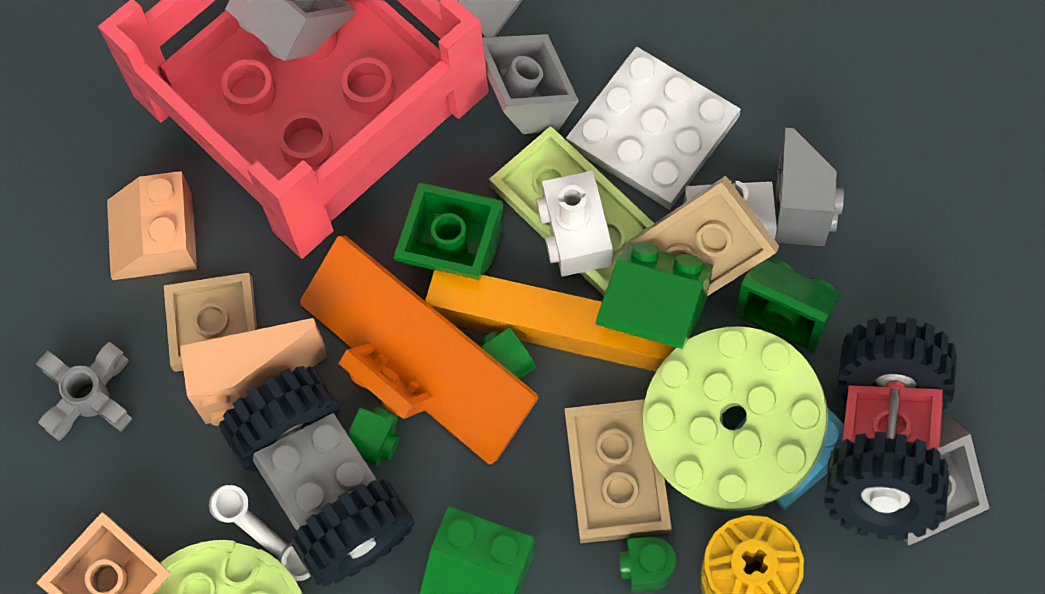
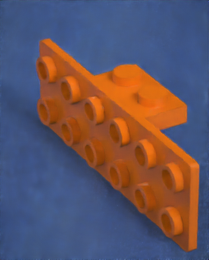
M343 235L336 238L302 296L300 304L351 347L346 350L338 364L350 373L351 379L357 385L369 389L382 400V404L387 411L403 419L426 411L487 464L497 462L537 402L538 394L347 236Z

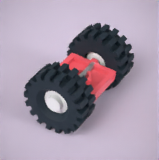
M897 316L886 317V323L881 324L877 318L868 320L867 328L859 324L853 328L852 334L847 333L842 345L838 389L839 392H843L842 398L847 403L843 441L840 442L839 449L834 447L828 460L824 505L825 509H830L829 515L833 520L841 519L842 527L849 530L855 526L858 528L857 534L866 537L869 532L877 533V539L887 540L888 535H896L898 540L908 539V533H913L916 537L926 535V528L932 531L937 529L939 521L943 522L946 517L949 470L946 459H940L939 448L942 412L947 409V403H951L954 398L957 355H955L956 348L954 343H948L949 336L943 331L934 334L935 326L927 322L923 327L917 326V319L908 317L906 323L897 322Z

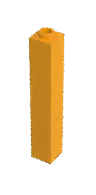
M434 270L425 302L454 326L485 333H491L496 330L502 333L510 327L520 341L654 372L658 370L663 361L676 349V347L596 325L597 315L602 304L601 301L483 275L480 280Z

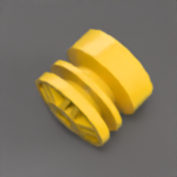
M746 515L729 520L714 532L705 550L700 575L702 594H795L803 579L804 557L798 541L784 525L768 517ZM754 560L760 562V571H754L751 575L745 573L746 563L750 565Z

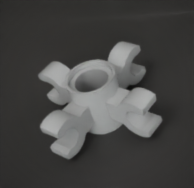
M108 342L100 350L90 367L78 365L69 368L47 350L36 365L43 370L44 374L59 384V392L63 398L56 406L49 409L38 422L45 428L46 432L60 441L69 432L73 422L79 415L92 417L98 414L118 431L122 432L133 418L127 414L123 407L109 398V391L105 386L129 362L123 356V351L111 342ZM88 384L93 385L91 392L87 396L76 398V394L81 387Z

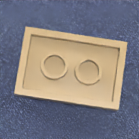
M724 176L624 243L620 252L622 253L629 242L634 244L645 242L655 245L659 251L670 254L694 255L700 258L703 263L714 265L707 295L709 296L774 255L779 245L729 179Z
M645 399L565 408L580 543L671 533L665 478L653 462L644 437L643 409Z

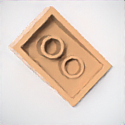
M314 318L180 346L187 397L205 424L211 423L215 426H219L220 421L224 420V413L229 409H234L233 403L238 398H245L248 395L247 391L252 387H260L264 384L265 379L271 376L275 379L279 377L282 371L287 369L293 372L299 366H304L305 369L309 366L314 367L328 356Z

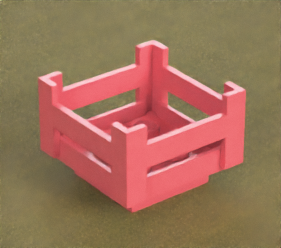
M129 0L98 26L133 97L160 123L170 116L262 205L272 231L301 259L334 231L331 224L332 220L451 114L460 119L489 93L481 21L457 0H441L440 2L438 0H397L440 38L438 41L439 49L384 0H345L356 9L353 17L310 56L287 61L272 55L268 51L267 45L254 34L242 29L238 24V20L227 10L165 60L160 46L215 0H160L145 14L135 0Z

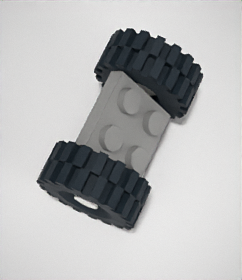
M299 366L293 372L290 369L282 371L279 377L275 379L273 376L265 379L263 385L258 388L254 386L247 391L248 395L245 398H238L233 403L234 409H229L224 413V420L220 421L219 427L221 429L219 430L245 470H259L296 529L297 535L292 537L291 545L317 586H329L333 581L338 583L343 581L348 575L352 577L358 574L360 569L365 566L369 567L380 556H386L391 552V547L399 545L404 540L403 536L411 532V527L415 523L412 515L391 483L384 479L379 482L375 478L338 421L339 416L337 413L341 411L338 402L317 370L309 366L305 369L304 366Z

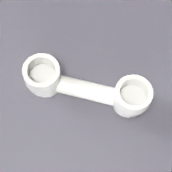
M225 485L217 488L212 493L209 500V509L215 519L237 524L273 554L287 568L295 580L301 581L310 577L307 569L293 549L292 543L288 544L247 510L248 498L241 488Z

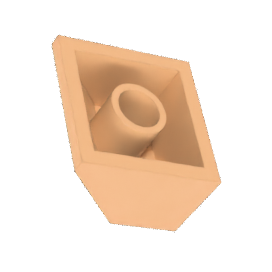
M182 171L138 177L107 200L110 274L112 280L197 269L193 197Z
M102 512L41 577L37 584L48 594H154L172 574L113 519Z

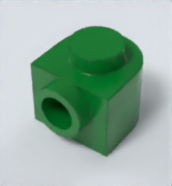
M510 327L502 333L498 330L489 333L477 344L519 379L536 369L531 356Z
M360 407L348 432L349 438L364 461L377 467L383 460L391 461L400 439L399 436L395 435L397 432L395 425L399 417L379 407H374L372 412Z
M658 537L627 539V551H619L621 579H630L631 592L654 591L664 588L672 580L676 566V555L672 546Z

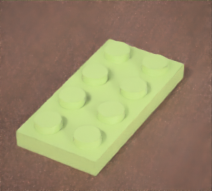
M550 126L489 178V184L500 197L545 239L552 236L549 223L541 224L536 205V199L543 197L542 181L593 171L613 247V266L581 272L580 274L604 296L616 260L621 254L620 249L623 244L653 225L654 222Z

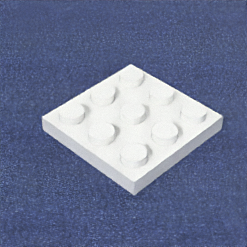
M636 46L568 134L566 141L588 160L671 210L685 191V187L691 183L739 118L741 109Z

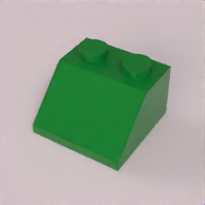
M419 182L394 254V261L480 280L494 261L503 232L504 215L502 200Z
M629 242L616 260L597 315L596 325L683 349L704 313L714 265L703 263L700 258L694 255H674L659 251L658 247L650 243L638 242L634 244Z
M766 259L751 268L745 276L740 288L735 317L815 353L836 310L841 293L835 291L833 286L820 278L809 279L794 272L793 268L783 261L776 259L769 261Z
M448 506L430 550L420 594H520L536 553L535 537Z

